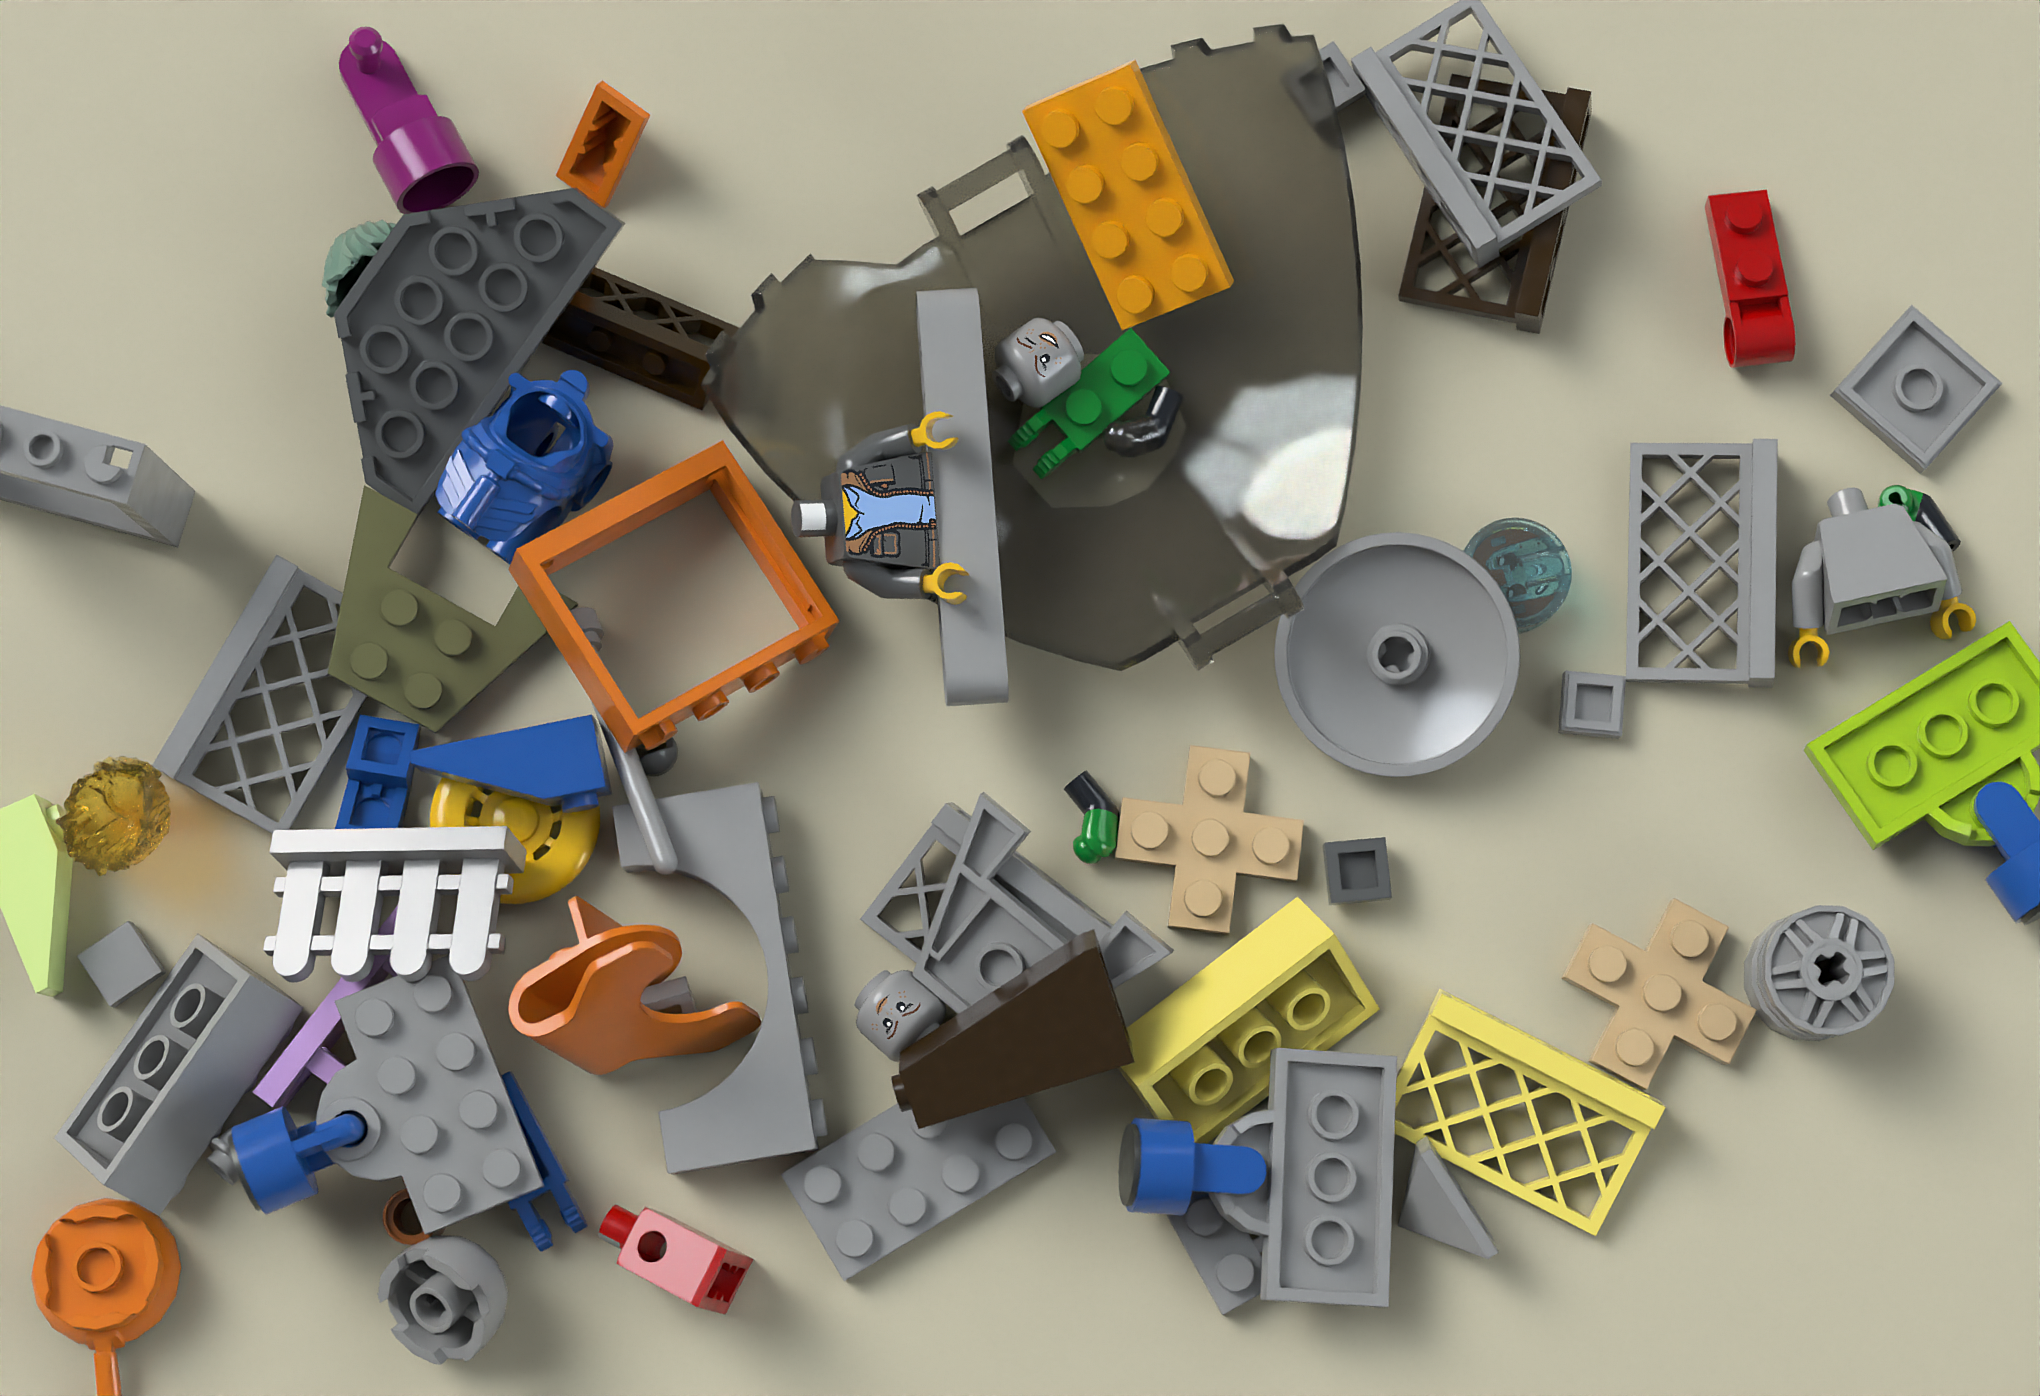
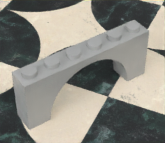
M755 782L655 799L678 858V866L673 874L689 877L710 886L723 894L742 911L758 936L764 953L768 975V998L765 1016L754 1044L744 1060L722 1083L705 1095L681 1106L658 1111L668 1174L675 1175L819 1150L817 1137L828 1135L822 1098L811 1100L807 1076L818 1074L813 1038L801 1039L798 1014L808 1013V1003L803 976L792 978L788 954L799 952L794 918L793 916L782 918L779 894L789 892V883L784 856L773 857L769 834L780 832L774 796L763 797L759 783ZM630 803L612 806L621 867L627 873L641 871L658 872L653 865Z

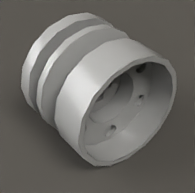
M1816 905L1771 923L1754 939L1744 961V990L1751 1007L1756 1009L1755 1014L1771 1030L1792 1040L1820 1041L1844 1035L1867 1026L1885 1008L1894 987V958L1884 934L1866 916L1844 906ZM1829 959L1833 963L1829 973L1836 980L1820 984L1817 979L1820 976L1821 970L1814 963Z

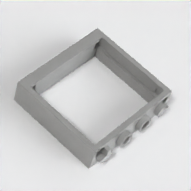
M0 405V500L178 548L195 490L146 444ZM115 448L133 452L128 469L110 465Z

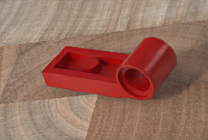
M1767 189L1709 195L1705 204V212L1726 313L1723 325V340L1727 362L1731 368L1792 362L1796 348L1795 328Z

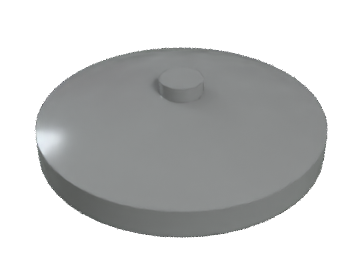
M1402 532L1380 533L1350 541L1334 549L1315 563L1297 583L1284 606L1277 628L1274 650L1275 670L1282 698L1290 715L1304 735L1325 754L1348 767L1365 773L1390 777L1420 775L1441 769L1458 761L1478 747L1494 731L1511 703L1518 681L1521 659L1520 639L1513 610L1506 595L1491 574L1470 555L1447 542L1429 536Z

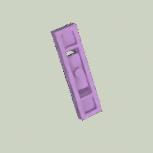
M398 905L379 928L378 935L394 934ZM374 955L371 972L358 982H348L342 977L254 1089V1094L271 1107L280 1108L284 1106L286 1108L312 1073L328 1084L337 1071L347 1066L345 1062L330 1051L345 1031L335 1001L383 982L388 974H391L393 977L398 976L390 965V955Z

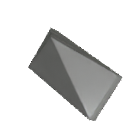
M1425 1136L1417 1141L1398 1226L1486 1259L1499 1253L1492 1235L1429 1138Z

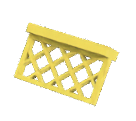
M1439 988L1429 1008V1014L1396 1076L1395 1104L1396 1109L1403 1094L1428 1087L1438 1120L1412 1127L1395 1118L1394 1134L1414 1144L1427 1136L1441 1158L1596 1236L1651 1128L1655 1129L1666 1107L1660 1100ZM1435 1030L1459 1042L1466 1063L1465 1066L1431 1076L1424 1052ZM1468 1047L1489 1058L1473 1063ZM1420 1062L1425 1078L1409 1083ZM1500 1063L1513 1069L1521 1094L1486 1104L1476 1071ZM1469 1074L1480 1107L1444 1117L1434 1084ZM1523 1075L1544 1086L1528 1091ZM1554 1092L1568 1097L1577 1122L1542 1132L1531 1100ZM1525 1102L1535 1135L1500 1146L1490 1113ZM1579 1104L1599 1113V1115L1584 1119ZM1483 1115L1493 1148L1469 1156L1455 1149L1448 1126ZM1613 1120L1633 1131L1622 1153L1597 1161L1587 1130L1588 1127ZM1441 1128L1446 1144L1425 1133ZM1580 1130L1590 1163L1555 1174L1545 1141ZM1538 1144L1549 1176L1525 1184L1511 1178L1503 1154ZM1497 1157L1501 1172L1481 1161ZM1615 1165L1605 1185L1601 1169ZM1594 1172L1601 1194L1588 1217L1566 1206L1559 1183ZM1552 1185L1557 1201L1537 1190Z

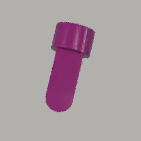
M360 27L354 30L349 37V44L343 49L339 58L340 75L377 145L373 154V163L397 209L402 214L442 209L454 203L474 186L479 177V169L451 119L437 115L427 95H418L395 50L382 40L377 30L371 27Z

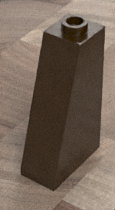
M1095 929L1081 933L900 1052L899 1074L891 1076L892 1085L900 1110L902 1112L912 1110L918 1129L1134 1063L1132 1042Z

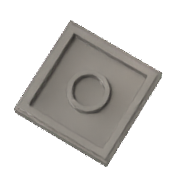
M1911 305L1830 396L1921 474L2003 383Z

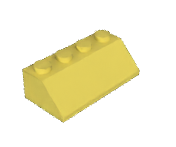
M1296 897L1127 1027L1132 1042L1134 1063L1118 1067V1069L1155 1119L1188 1121L1192 1126L1194 1143L1207 1144L1219 1135L1224 1127L1242 1117L1269 1096L1270 1054L1272 1049L1288 1048L1327 1051L1380 1010L1336 935Z

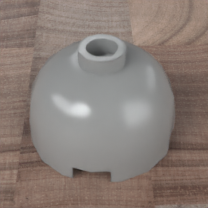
M447 1235L432 1236L405 1249L390 1262L381 1274L378 1290L379 1302L388 1300L390 1311L398 1323L391 1329L395 1338L414 1355L439 1365L448 1358L464 1359V1362L468 1361L483 1349L504 1321L508 1297L504 1274L495 1259L479 1244L464 1237Z

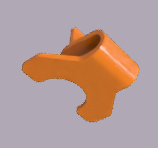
M579 896L568 900L579 944L556 951L549 957L548 961L525 973L513 988L508 1007L510 1020L520 1033L582 1070L594 1075L610 1073L639 1059L717 1051L754 1032L761 1024L759 1014L746 1004L738 1001L728 1002L706 1011L689 1014L661 1013L643 1005L640 999L645 988L661 983L678 966L682 957V947L679 938L671 930L657 925L622 926Z

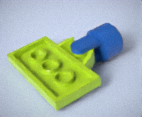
M2008 621L1809 742L1803 751L1872 850H1875L1922 820H1925L1942 837L1961 845L1997 847L2006 862L1989 874L1985 881L2016 924L2023 922L2024 925H2028L2040 918V821L2034 814L2040 799V767L2032 754L2040 749V662L2013 624Z

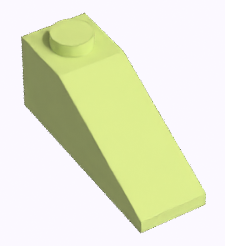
M33 794L0 809V908L35 993L53 997L62 993L64 986L73 854L67 839L72 838L74 833L65 811L59 804L52 806L50 801Z

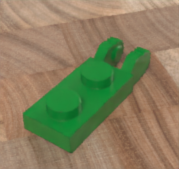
M1129 328L1081 370L1080 379L1073 386L1043 407H1040L1041 411L1021 426L1009 438L1008 443L1015 451H1018L1035 441L1039 434L1051 423L1065 437V440L1060 442L1055 448L1044 453L1032 469L1040 479H1043L1076 451L1079 454L1082 453L1151 393L1156 386H1159L1166 380L1171 372L1135 331Z

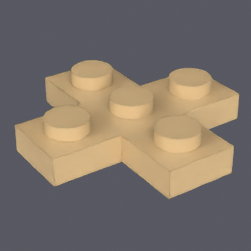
M1190 745L1182 805L1122 798L1115 860L1175 867L1168 928L1228 935L1230 932L1236 875L1287 882L1297 881L1304 820L1244 812L1251 752Z
M1675 898L1670 900L1645 950L1594 923L1588 925L1561 979L1616 1007L1588 1062L1641 1090L1648 1088L1673 1038L1723 1065L1730 1064L1756 1009L1702 981L1729 926Z

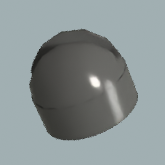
M673 737L665 742L667 748L639 758L646 776L663 775L675 765L678 757V748ZM640 744L639 746L635 747V749H640L644 747V745Z

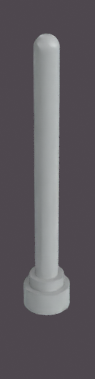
M589 607L570 610L599 656L598 652L602 648L600 640L603 638L604 632L595 610ZM592 703L653 865L659 873L671 874L678 866V858L637 751L633 748L626 753L623 752Z

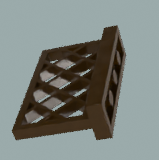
M1451 74L1449 86L1468 89L1471 77ZM1479 79L1477 91L1510 97L1512 84ZM1569 87L1566 94L1541 90L1583 152L1592 113L1591 91ZM1520 88L1518 99L1530 101L1522 88ZM1445 99L1439 125L1452 128L1453 126L1459 127L1461 118L1457 114L1460 100ZM1492 106L1496 113L1468 131L1486 133L1504 121L1506 109ZM1512 120L1510 133L1515 140L1536 144L1542 143L1545 129L1526 140ZM1552 134L1550 146L1561 148ZM1443 138L1450 150L1453 151L1455 140L1450 141V139ZM1464 142L1463 146H1469L1483 167L1476 174L1490 176L1493 162L1491 163L1479 145ZM1509 151L1503 156L1500 170L1526 155L1535 169L1538 156ZM1546 158L1540 186L1564 190L1576 182L1578 172L1571 162ZM1424 186L1398 294L1399 301L1515 323L1516 330L1540 334L1570 206L1524 233L1522 239L1503 251H1499L1500 256L1480 268L1477 266L1464 275L1448 251L1461 243V240L1454 233L1441 241L1430 224L1432 213L1440 208ZM1499 190L1505 202L1491 210L1495 218L1499 219L1510 211H1513L1517 218L1523 215L1524 211L1520 205L1528 200V196L1522 194L1513 196L1511 192ZM1537 197L1534 208L1548 199ZM1428 236L1434 246L1423 253ZM1518 254L1513 272L1506 261ZM1440 255L1457 279L1439 291L1415 287L1419 268ZM1499 266L1511 284L1506 305L1481 300L1471 286V283ZM1461 289H1464L1468 297L1457 296L1453 294L1457 293Z

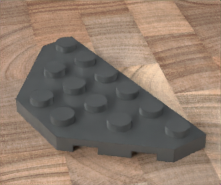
M578 188L402 215L334 313L338 338H341L347 369L345 377L354 423H357L363 455L361 463L367 485L383 496L418 514V516L421 514L435 494L439 479L446 468L450 456H452L456 447L463 440L462 432L470 426L477 425L482 419L491 415L511 386L508 380L510 374H520L626 223Z

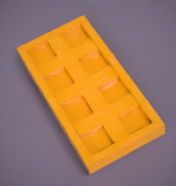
M1132 60L1027 105L1022 110L1121 330L1231 287L1234 279L1136 60Z

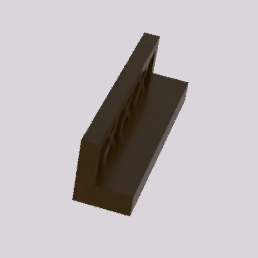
M595 267L581 288L594 289L603 293L604 296L591 297L578 291L542 343L699 410H703L711 398L719 366L736 343L740 328ZM646 311L656 315L659 319L645 320L634 315L633 312ZM698 333L715 340L716 343L713 347L689 338L687 334Z

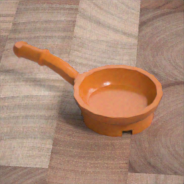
M102 1198L77 1205L52 1223L38 1244L31 1274L37 1307L54 1330L78 1344H86L90 1350H96V1353H94L97 1396H122L118 1358L115 1351L118 1348L124 1347L125 1342L137 1339L161 1321L176 1297L181 1262L176 1239L161 1218L134 1201Z

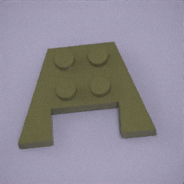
M364 485L328 675L437 733L548 632L519 586L496 626L390 569L391 564L418 519V514ZM559 593L569 610L578 606L577 602Z

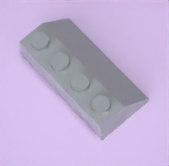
M197 933L59 1130L55 1139L104 1186L160 1216L169 1201L182 1190L187 1175L209 1146L211 1140L214 1137L218 1138L222 1131L223 1123L241 1097L248 1093L255 1085L260 1070L275 1048L289 1036L296 1018L304 1007L277 986Z

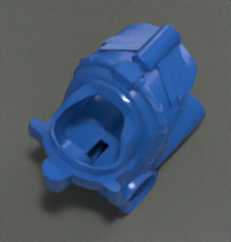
M577 370L563 372L557 382L552 380L530 382L519 373L510 374L508 378L511 385L509 397L498 407L493 416L485 417L477 425L470 426L462 432L463 440L456 447L452 456H450L446 468L439 479L435 495L441 507L437 513L474 540H477L480 536L489 539L490 541L486 547L508 564H511L517 548L561 526L570 511L576 512L585 507L599 492L611 472L613 462L610 459L614 446L611 436L595 426L592 415L585 404L590 393V386L586 377ZM557 423H559L565 427V430L558 438L554 446L551 448L549 453H547L550 447L552 446L555 438L557 437L559 431V425H557Z

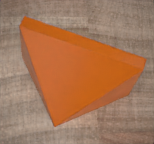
M601 81L593 91L555 176L570 187L578 188L602 207H607L650 118V114L606 82Z

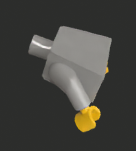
M1858 488L1840 490L1828 499L1827 504L1832 517L1825 518L1818 523L1815 539L1803 548L1792 580L1793 626L1799 628V637L1791 642L1788 648V658L1795 668H1800L1801 659L1799 651L1806 642L1813 643L1817 648L1818 667H1822L1829 659L1830 651L1824 639L1818 637V627L1823 625L1826 634L1830 635L1932 613L1930 626L1934 635L1940 639H1951L1952 630L1949 627L1948 618L1951 612H1953L1958 618L1959 627L1962 632H1968L1974 628L1976 614L1967 604H1962L1958 601L1957 596L1962 593V588L1951 547L1945 540L1920 522L1912 521L1903 506L1890 504L1868 509L1863 493Z

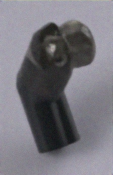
M1156 386L1145 415L1126 420L1125 422L1117 419L1107 426L1103 434L1106 448L1124 458H1135L1160 449L1167 442L1184 396L1170 388Z

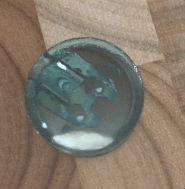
M1516 517L1494 521L1481 528L1470 539L1463 550L1479 562L1499 584L1513 610L1519 634L1533 631L1545 624L1562 606L1569 593L1572 581V568L1568 552L1555 533L1536 521Z

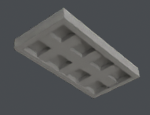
M1024 1097L921 1129L917 1127L912 1110L902 1112L897 1103L786 1170L781 1176L843 1281H846L1056 1153V1150Z

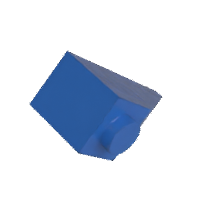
M592 714L409 751L411 764L421 772L548 806L561 805L563 813L580 812L599 806L598 797L612 795L600 727Z

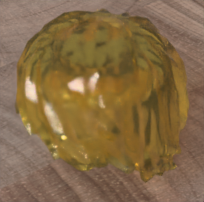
M121 755L115 758L108 756L103 761H97L93 765V773L85 774L83 778H79L75 783H72L69 797L64 801L63 805L67 814L56 819V824L63 830L64 843L66 844L69 857H73L75 862L83 863L88 870L95 869L98 876L106 875L107 870L113 872L128 870L130 865H136L144 861L158 847L163 837L169 833L171 826L170 798L165 790L164 783L159 779L162 776L161 772L148 762L140 761L136 757L128 758Z

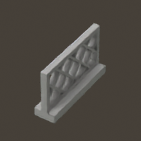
M1460 0L1377 52L1372 47H1369L1351 58L1353 71L1366 88L1365 96L1479 268L1500 256L1499 249L1602 186L1601 178L1481 0ZM1472 14L1483 30L1478 50L1446 44L1449 28ZM1439 34L1437 42L1428 41ZM1489 41L1498 54L1487 52ZM1411 50L1434 54L1427 81L1402 77L1393 62ZM1442 56L1475 62L1468 89L1436 83ZM1483 64L1504 67L1510 70L1514 76L1510 97L1477 91ZM1520 88H1522L1530 101L1518 99ZM1412 91L1424 93L1421 104ZM1432 95L1465 101L1458 128L1432 123L1428 117ZM1473 103L1506 109L1500 136L1467 130ZM1515 111L1541 116L1546 124L1541 144L1508 138ZM1552 134L1561 148L1550 146ZM1443 138L1455 140L1453 151L1450 150ZM1464 142L1497 148L1490 176L1464 171L1459 163ZM1505 150L1538 156L1531 184L1498 178ZM1546 158L1571 162L1582 177V179L1564 190L1540 186ZM1474 185L1487 188L1484 200ZM1495 189L1527 195L1528 200L1524 214L1501 227L1490 210ZM1537 197L1548 199L1534 208Z
M1753 439V443H1630L1626 682L1748 684V687L1773 688L1775 679L1778 439ZM1642 458L1669 459L1684 475L1659 497L1642 480ZM1682 459L1700 460L1690 468ZM1713 459H1740L1739 481L1722 497L1697 475ZM1691 481L1714 505L1689 527L1666 503ZM1642 493L1653 503L1643 514H1641ZM1738 493L1739 515L1728 505ZM1659 510L1683 532L1660 556L1641 539V527ZM1720 510L1739 528L1738 540L1722 556H1719L1697 534ZM1689 539L1713 562L1690 586L1665 563ZM1642 552L1652 563L1640 573ZM1737 552L1738 574L1727 564ZM1658 569L1682 591L1659 615L1640 598V586ZM1719 569L1738 587V599L1720 616L1695 593ZM1688 598L1713 622L1689 645L1664 622ZM1641 611L1651 622L1639 633V614ZM1736 612L1737 633L1725 623ZM1657 628L1681 651L1665 668L1639 667V645ZM1720 629L1737 646V669L1710 668L1694 651L1715 631ZM1688 658L1697 668L1677 667Z
M276 554L152 764V767L272 834L273 830H290L367 698L365 694L351 687L353 696L346 708L320 715L311 681L330 675H328V668L312 673L308 672L300 643L301 639L331 631L336 632L338 614L335 604L339 607L341 606L343 593L302 571L295 564ZM304 587L327 599L333 623L297 632L291 608ZM287 618L291 634L274 638ZM293 642L302 675L267 684L261 665V659L267 649ZM256 670L260 686L244 690ZM305 683L313 717L278 726L269 692ZM262 694L271 728L236 737L230 717V712L238 700ZM339 718L327 739L323 722ZM225 723L229 739L213 743ZM316 724L322 749L315 761L290 767L280 733ZM274 735L283 769L247 778L238 745ZM228 747L232 748L240 781L213 787L193 776L206 753ZM309 770L296 792L292 774ZM285 776L291 802L280 821L276 822L256 811L250 786ZM243 788L247 805L227 795L225 792Z
M953 802L945 803L932 820V825L860 918L861 921L916 963L922 949L908 938L924 936L925 942L931 926L927 892L944 890L947 883L926 885L922 859L936 841L944 845L957 857L972 817ZM1017 851L1012 854L993 878L1068 942L1081 933L1095 929L1098 942L1100 943L1113 927L1111 923ZM915 870L917 886L901 888ZM918 893L923 929L899 932L880 917L894 896Z

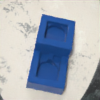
M360 715L346 765L348 782L335 829L403 828L415 766L411 764L409 751L418 749L421 731L420 724Z

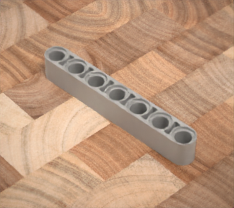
M977 288L916 291V317L924 418L926 415L938 411L953 415L952 418L938 420L933 425L932 435L937 442L953 437L959 438L956 445L950 449L940 450L926 445V452H932L940 565L952 562L960 565L969 573L967 576L951 575L944 584V591L946 593H964L967 596L964 602L957 605L949 604L937 595L946 707L1007 703L1009 699L1008 671Z

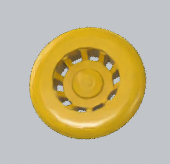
M444 777L441 778L432 799L430 827L507 826L527 850L524 873L509 874L514 879L512 894L501 895L500 903L525 904L547 898L571 883L588 863L599 835L600 806L580 812L563 813L561 809V811L553 813L552 807L496 791L487 796L482 792L485 788ZM479 801L483 804L480 816L471 817L474 803ZM562 824L558 838H551L554 826ZM548 846L550 850L537 860L535 854L543 847Z

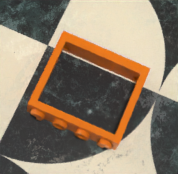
M723 440L517 548L508 569L624 753L640 744H643L646 750H651L661 745L678 732L675 727L676 724L692 715L698 721H703L713 716L728 705L729 700L726 696L744 686L749 693L763 688L780 675L778 667L796 658L800 665L816 658L830 647L826 640L839 623L838 617ZM710 490L799 629L638 718L548 575Z

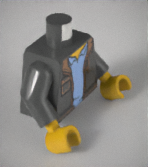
M941 411L932 412L925 416L918 428L915 424L910 423L873 433L841 455L836 465V471L821 479V500L794 501L791 511L794 535L796 537H824L825 555L828 564L843 567L848 579L880 598L928 599L931 593H936L949 604L957 605L964 602L967 598L964 593H946L944 591V584L948 577L956 574L967 576L969 573L960 565L952 562L940 565L932 452L920 453L923 445L940 450L950 449L956 445L959 439L957 437L937 442L932 435L933 425L938 420L949 419L953 415Z

